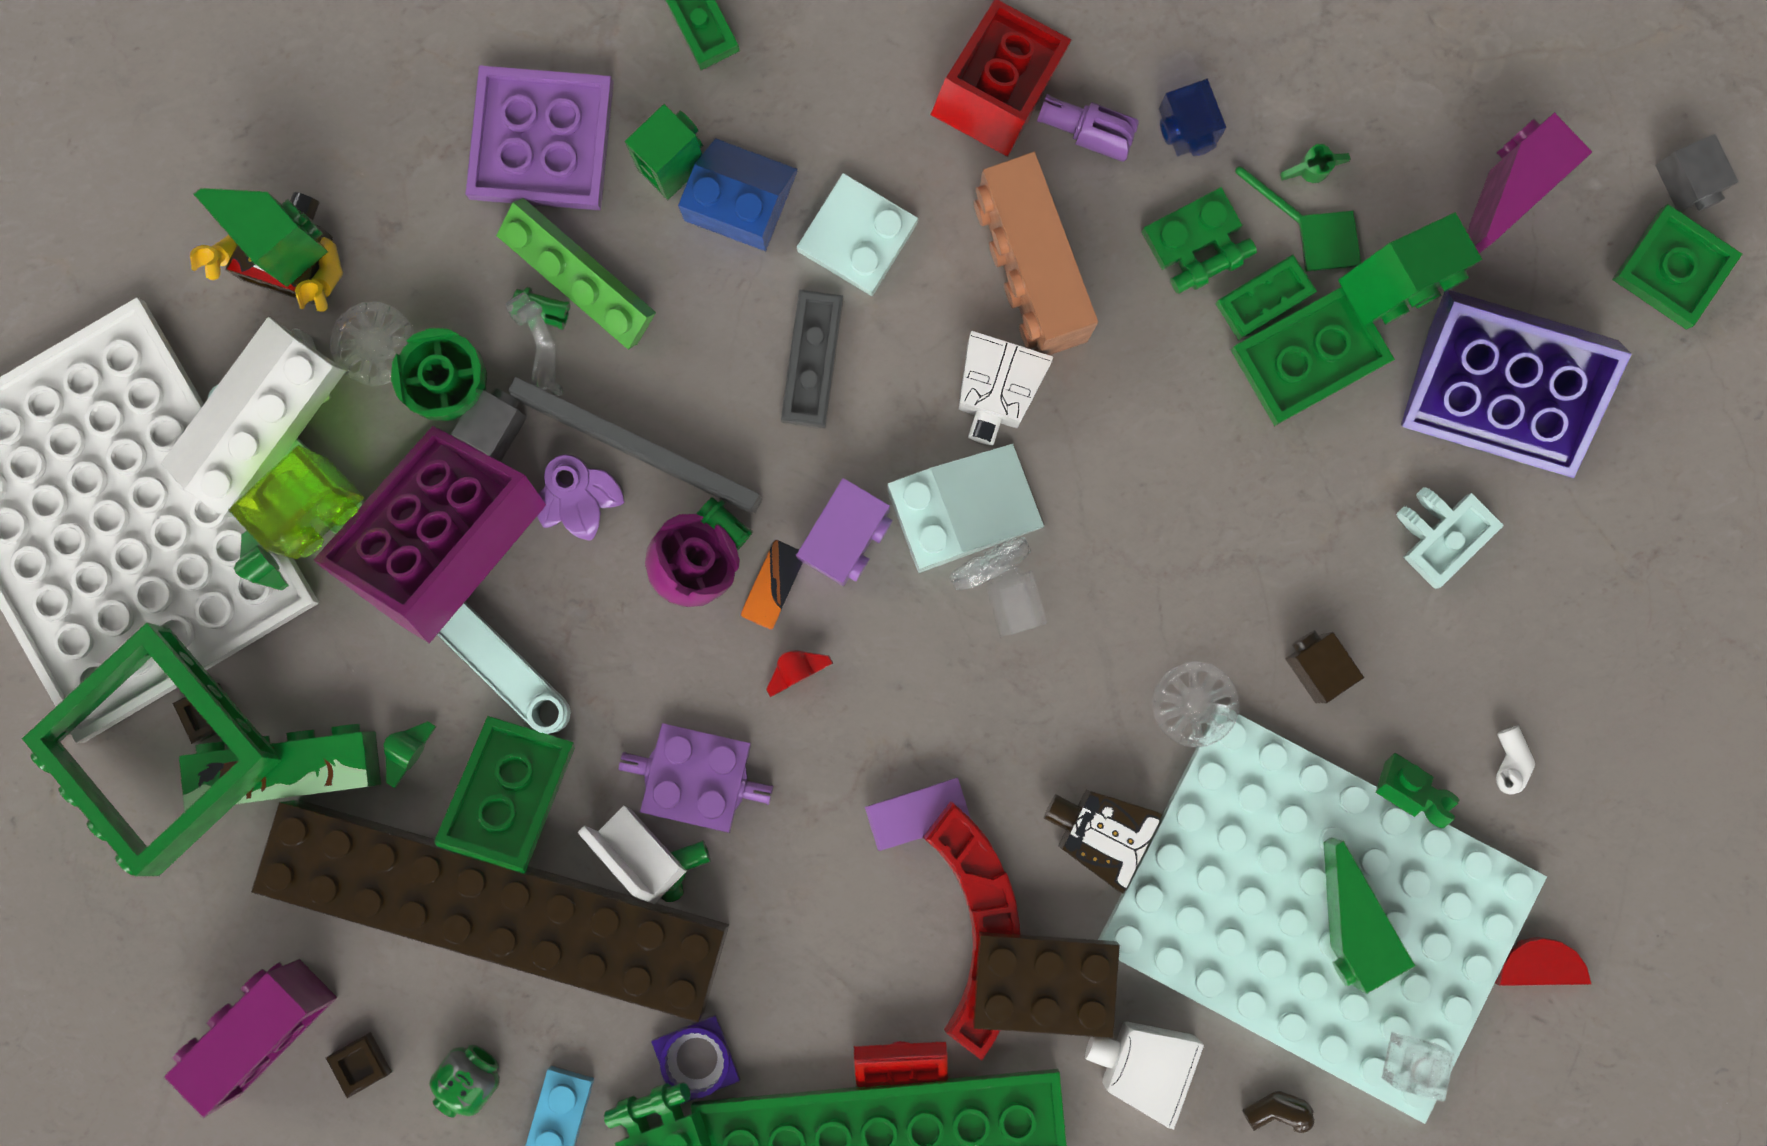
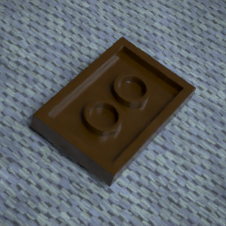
M979 932L973 1015L974 1029L1113 1038L1119 943L1107 940Z

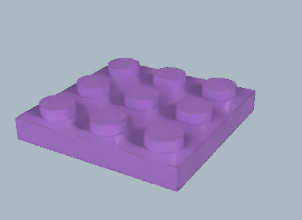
M479 65L465 194L469 200L513 203L524 198L531 205L601 211L614 83L611 76Z

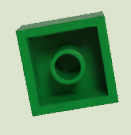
M1454 212L1388 243L1338 279L1363 326L1380 318L1387 325L1410 312L1407 305L1410 304L1412 308L1416 307L1419 309L1442 296L1438 288L1442 287L1445 292L1469 279L1470 277L1466 270L1483 259L1458 215Z

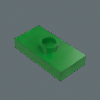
M1292 254L1220 298L1215 304L1237 339L1241 340L1313 296L1317 290Z

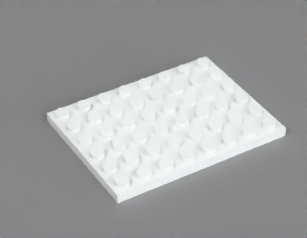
M138 297L0 377V609L55 707L146 622L170 628L203 668L208 670L319 604L257 494L240 517H223L184 490L161 465V462L204 403L146 302ZM248 529L252 530L261 545L277 561L280 573L289 584L284 590L280 591L263 585L253 584L235 573V563L240 559L241 534ZM151 657L70 733L76 743H85L176 689L177 686Z

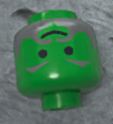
M473 1044L469 1045L468 1048H453L432 1074L429 1081V1086L435 1096L433 1099L434 1106L441 1113L451 1118H454L457 1114L464 1116L476 1115L499 1086L500 1077L496 1071L499 1067L498 1062L487 1051Z

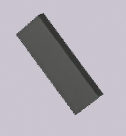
M799 290L782 408V423L826 428L843 295Z

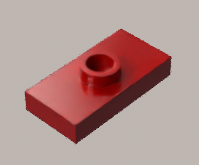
M898 1041L887 1045L854 1046L856 1087L948 1080L946 1041L926 1043Z

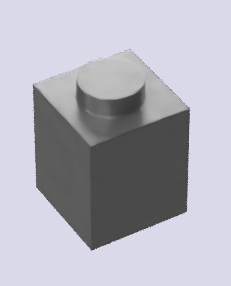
M1716 134L1674 151L1655 165L1676 210L1679 212L1694 205L1698 212L1725 200L1722 192L1739 182Z
M495 388L492 395L483 390L477 403L461 416L451 435L501 462L527 417L516 409L519 404L517 399L498 388Z

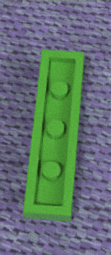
M522 198L513 202L496 236L629 350L637 345L656 312L528 201Z

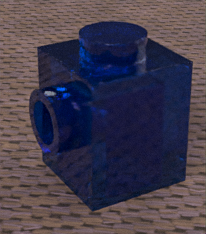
M1208 78L1167 92L1159 107L1163 118L1160 120L1162 136L1167 145L1173 144L1177 157L1191 152L1192 156H1200L1210 152L1217 147V142L1227 128Z

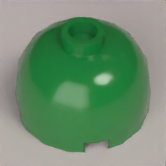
M429 328L415 333L406 340L408 344L402 349L400 355L396 353L391 369V382L396 396L412 412L424 418L437 421H452L460 418L477 403L482 391L486 390L487 371L480 352L468 339L450 329Z

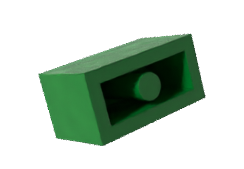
M663 104L624 142L637 170L669 200L688 182L694 164L702 155L701 148L703 143L695 135L699 131L685 113L679 111L675 115Z

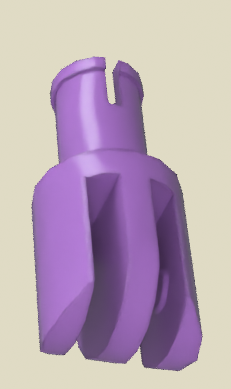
M1048 94L1045 97L1037 119L1039 123L1042 122L1074 134L1075 145L1122 162L1128 157L1134 133L1139 125V120L1096 103L1091 102L1089 106L1085 105L1083 109L1053 98Z

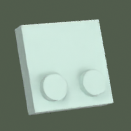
M843 173L797 245V252L870 296H873L917 226L918 218Z

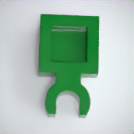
M1394 753L1385 761L1375 792L1413 817L1423 811L1433 825L1443 829L1455 819V815L1449 811L1460 800L1448 790H1437L1431 786L1434 778L1432 775L1397 753Z

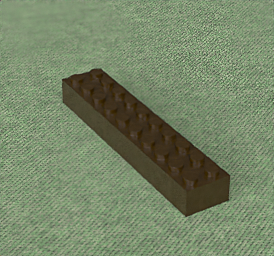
M302 800L279 802L251 893L694 1022H699L705 1012L730 924L658 903L652 904L637 897L528 866L525 874L437 847L433 838Z

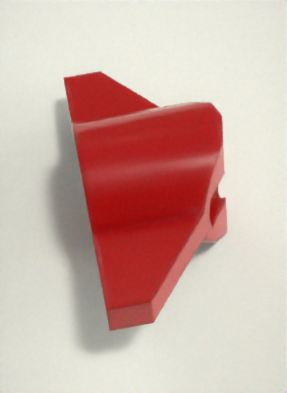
M800 650L783 653L778 659L777 667L766 690L769 696L772 697L832 665L833 661L830 655Z

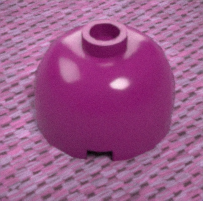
M679 514L665 521L647 547L645 567L649 582L657 594L669 603L682 607L704 606L722 596L734 582L735 572L739 569L740 563L736 545L726 530L718 524L715 526V529L707 523L703 524L701 522L704 518L703 516Z

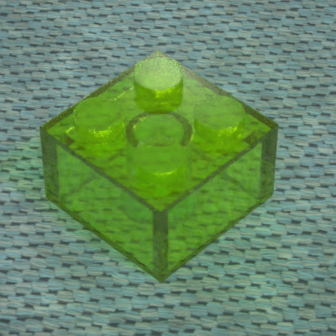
M297 445L234 503L228 511L266 551L299 559L301 556L306 558L315 553L325 541L323 536L335 525L341 526L354 516L358 511L356 505L365 497L328 458Z

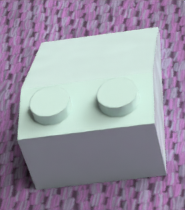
M1013 444L938 465L888 483V493L918 573L1044 527Z

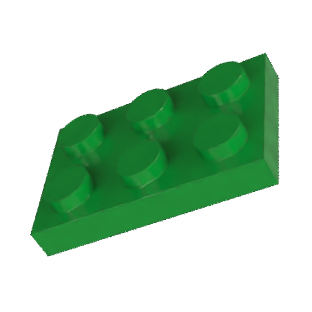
M1342 287L1230 349L1274 426L1395 360L1375 324L1372 322L1363 326Z
M487 716L434 840L436 846L525 874L574 752V742Z

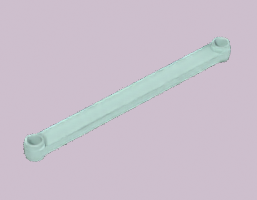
M218 385L212 388V390L209 392L208 398ZM299 438L295 440L272 472L335 535L364 503ZM464 602L437 635L533 729L539 733L551 734L565 728L571 715L569 704L565 698L473 608ZM549 700L556 704L559 711L557 721L551 726L542 723L539 717L540 707Z

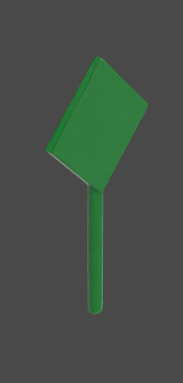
M1239 166L1235 169V173L1299 223L1306 272L1356 267L1361 264L1354 210L1302 215L1243 167Z

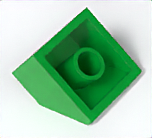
M200 188L193 194L251 261L286 287L328 252L317 240L323 234L322 231L304 212L301 213L289 199L281 204L271 194L264 191Z

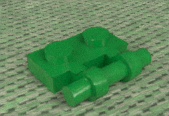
M1222 187L1145 226L1141 232L1162 270L1178 262L1183 272L1170 278L1171 285L1177 294L1191 287L1195 290L1208 284V278L1226 269L1231 272L1243 266V260L1257 253L1256 246L1251 238H1247L1238 244L1233 243L1229 238V235L1239 231L1243 225ZM1213 245L1217 254L1200 263L1195 258L1194 253Z
M684 1082L674 1086L670 1084L660 1085L653 1088L650 1095L639 1099L635 1096L622 1099L617 1103L616 1107L606 1110L604 1113V1121L608 1128L612 1129L620 1125L627 1128L629 1137L619 1140L615 1143V1146H712L700 1111L684 1116L680 1104L690 1099V1089ZM653 1113L661 1115L663 1124L650 1129L646 1116Z

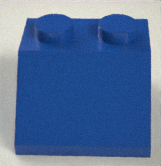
M715 138L694 164L678 207L684 221L766 251L798 171L794 167Z

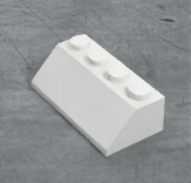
M268 316L161 462V465L184 490L221 516L240 517L346 371Z

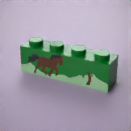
M349 724L331 727L332 736L315 738V730L286 733L287 742L270 744L269 735L263 736L283 760L237 804L381 785L376 731L360 732V724ZM224 741L195 745L196 754L179 756L184 811L239 761L231 749L225 750Z

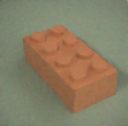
M1035 151L983 169L980 186L976 187L978 200L974 201V207L981 226L988 225L991 231L993 241L989 242V248L993 261L997 268L1004 266L1009 282L1004 283V289L1012 309L1019 307L1024 323L1019 324V329L1025 347L1028 349L1034 348L1037 352L1052 355L1088 342L1098 324V320Z

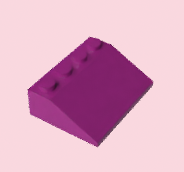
M432 426L313 560L397 624L430 644L544 509L546 504L524 474Z

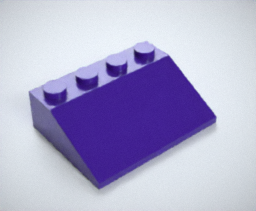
M1448 290L1444 292L1429 328L1401 425L1404 428L1575 478L1632 354L1617 339Z

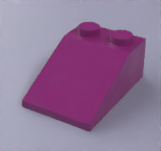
M1555 112L1541 125L1535 119L1530 121L1497 152L1502 160L1489 171L1467 230L1479 253L1494 243L1592 153L1588 146Z

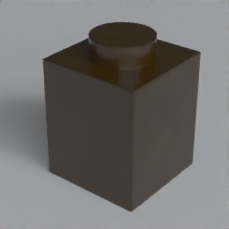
M1314 630L1292 644L1296 651L1285 658L1315 703H1328L1365 678L1334 632L1318 635Z

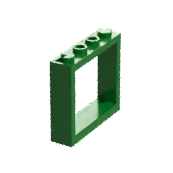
M147 622L22 738L32 751L30 755L32 761L40 769L54 777L60 785L58 788L60 795L68 803L78 807L88 818L87 827L97 838L107 841L117 854L115 856L117 864L125 872L135 877L160 876L283 760L172 630ZM152 657L237 756L239 761L147 847L61 744V741Z

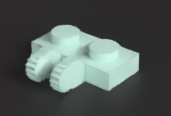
M1423 487L1416 494L1417 499L1431 515L1437 517L1440 521L1431 528L1414 510L1407 506H1404L1396 515L1399 521L1413 535L1421 539L1403 558L1434 589L1441 588L1504 525L1472 493L1466 495L1451 509L1434 491Z

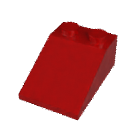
M994 0L946 76L930 115L1008 157L1072 39L1002 1Z

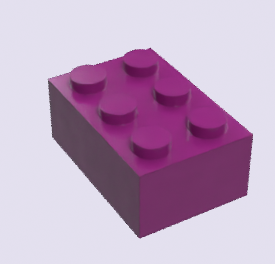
M300 959L284 966L278 962L267 972L264 969L258 971L242 986L241 990L245 995L233 1006L230 1003L226 1004L208 1020L207 1025L211 1030L199 1040L194 1037L188 1041L172 1057L177 1064L164 1078L203 1118L240 1097L337 999L336 995Z

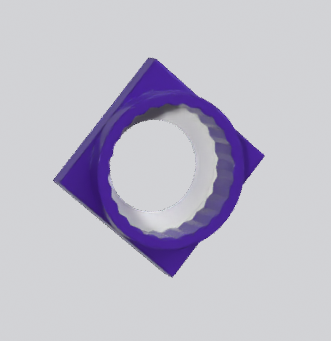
M717 1015L695 1022L651 1041L665 1083L674 1086L684 1082L688 1085L690 1099L686 1102L708 1096L716 1090L741 1080ZM691 1038H703L709 1041L717 1052V1064L714 1071L703 1079L686 1077L677 1065L676 1057L680 1046Z

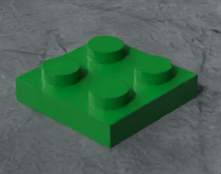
M1667 204L1655 215L1612 280L1687 330L1695 326L1742 256V253Z

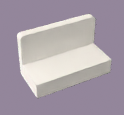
M624 805L599 831L585 825L578 831L583 840L633 896L655 904L686 872V869L639 817Z

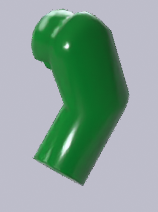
M704 840L670 852L686 869V872L711 862ZM686 872L661 897L662 900L675 902L684 894L682 882Z

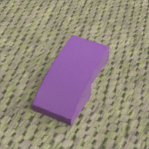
M949 779L914 792L905 793L866 806L865 810L878 851L923 838L950 801L970 817L959 779Z

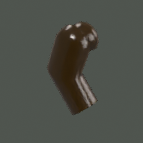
M1282 1091L1273 1092L1242 1110L1253 1131L1273 1120L1292 1126L1293 1130L1298 1133L1308 1132L1314 1125L1312 1107L1304 1099Z

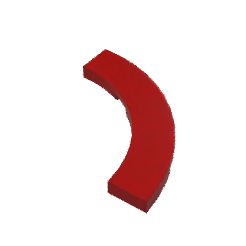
M950 801L923 838L947 862L961 886L970 913L973 950L971 968L963 996L944 1031L982 1061L995 1042L1000 1030L974 1029L973 1026L979 932L1021 935L1020 921L1009 877L1004 871L992 845L972 819Z

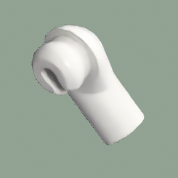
M1518 725L1497 733L1506 756L1497 772L1496 783L1498 788L1506 794L1521 792L1527 785L1535 768L1534 758Z

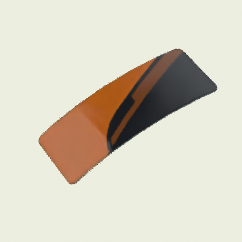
M779 540L773 542L743 607L742 617L768 629L774 628L803 564L796 556L799 549Z

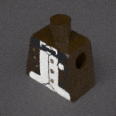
M1090 790L1084 792L1078 805L1055 794L1044 815L1045 820L1065 829L1058 847L1123 894L1162 817V814Z

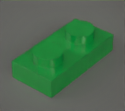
M665 0L700 70L740 52L739 45L715 0Z

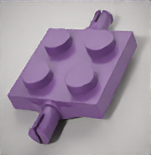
M663 723L656 748L649 758L623 752L621 760L637 763L638 765L635 766L622 762L619 764V771L645 776L646 789L640 813L727 833L731 831L735 811L743 798L769 805L770 796L754 793V791L768 794L773 792L772 785L747 781L746 764L751 747L750 743Z

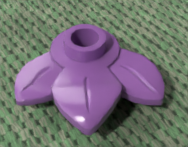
M563 454L552 459L545 468L544 481L546 486L539 492V495L546 506L537 517L544 528L552 527L562 521L570 533L589 541L595 537L598 531L601 516L600 508L620 506L625 502L620 485L607 471L588 469L587 465L579 457ZM561 470L571 472L574 477L573 484L565 485L561 483L559 472Z

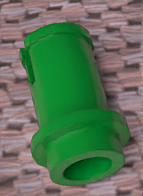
M526 287L525 290L516 289L511 303L510 314L517 316L518 321L522 323L528 319L563 330L568 320L569 313L566 311L570 310V302L532 293V288Z
M711 497L696 514L704 517L701 520L703 524L707 523L713 529L718 524L725 529L735 543L737 550H739L753 534V531L748 529L724 507L726 503L724 500L718 502L715 498Z

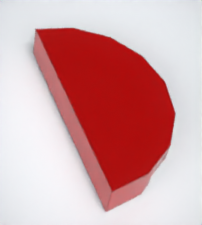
M1533 937L1517 942L1516 946L1511 949L1495 981V984L1499 986L1592 985L1588 968L1575 950L1560 941L1543 937Z

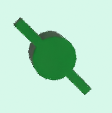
M1316 144L1306 153L1299 165L1281 172L1280 177L1283 181L1302 176L1307 182L1319 183L1330 174L1335 166L1347 163L1351 158L1349 153L1333 154L1328 146Z
M248 529L241 534L240 559L235 563V573L253 584L263 585L280 591L288 587L289 584L280 573L277 561L261 545L252 530Z
M427 721L405 731L392 733L385 739L383 745L386 757V783L396 788L405 773L416 763L423 752L425 743L436 729L435 725Z

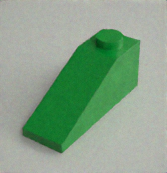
M1331 837L1323 843L1330 946L1338 958L1332 964L1347 987L1353 984L1355 988L1368 994L1415 967V964L1346 844L1342 840Z

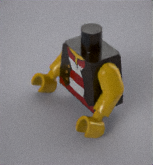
M293 192L290 201L301 213L304 212L313 221L320 202L308 195ZM318 225L316 226L323 234L317 240L328 252L288 287L255 265L230 235H227L213 246H196L190 252L192 270L196 271L199 267L205 265L206 278L210 280L219 278L221 275L220 265L226 266V271L243 282L296 298L300 309H304L307 303L314 304L319 312L327 310L328 303L326 297L330 295L343 275L337 246L333 242L332 236Z

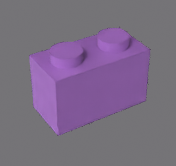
M842 478L796 554L797 558L843 587L849 578L856 582L870 560L863 555L872 540L880 543L893 520L886 517L890 511V505Z

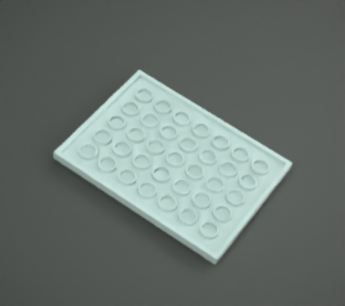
M1218 705L1162 814L1124 894H1121L1098 940L1117 941L1120 945L1119 961L1425 1124L1547 876L1450 825H1447L1444 829L1433 825L1423 811L1413 817L1375 793L1376 786L1238 713ZM1331 837L1342 840L1346 844L1415 964V967L1368 994L1355 988L1353 984L1347 987L1332 964L1338 958L1330 946L1323 843Z

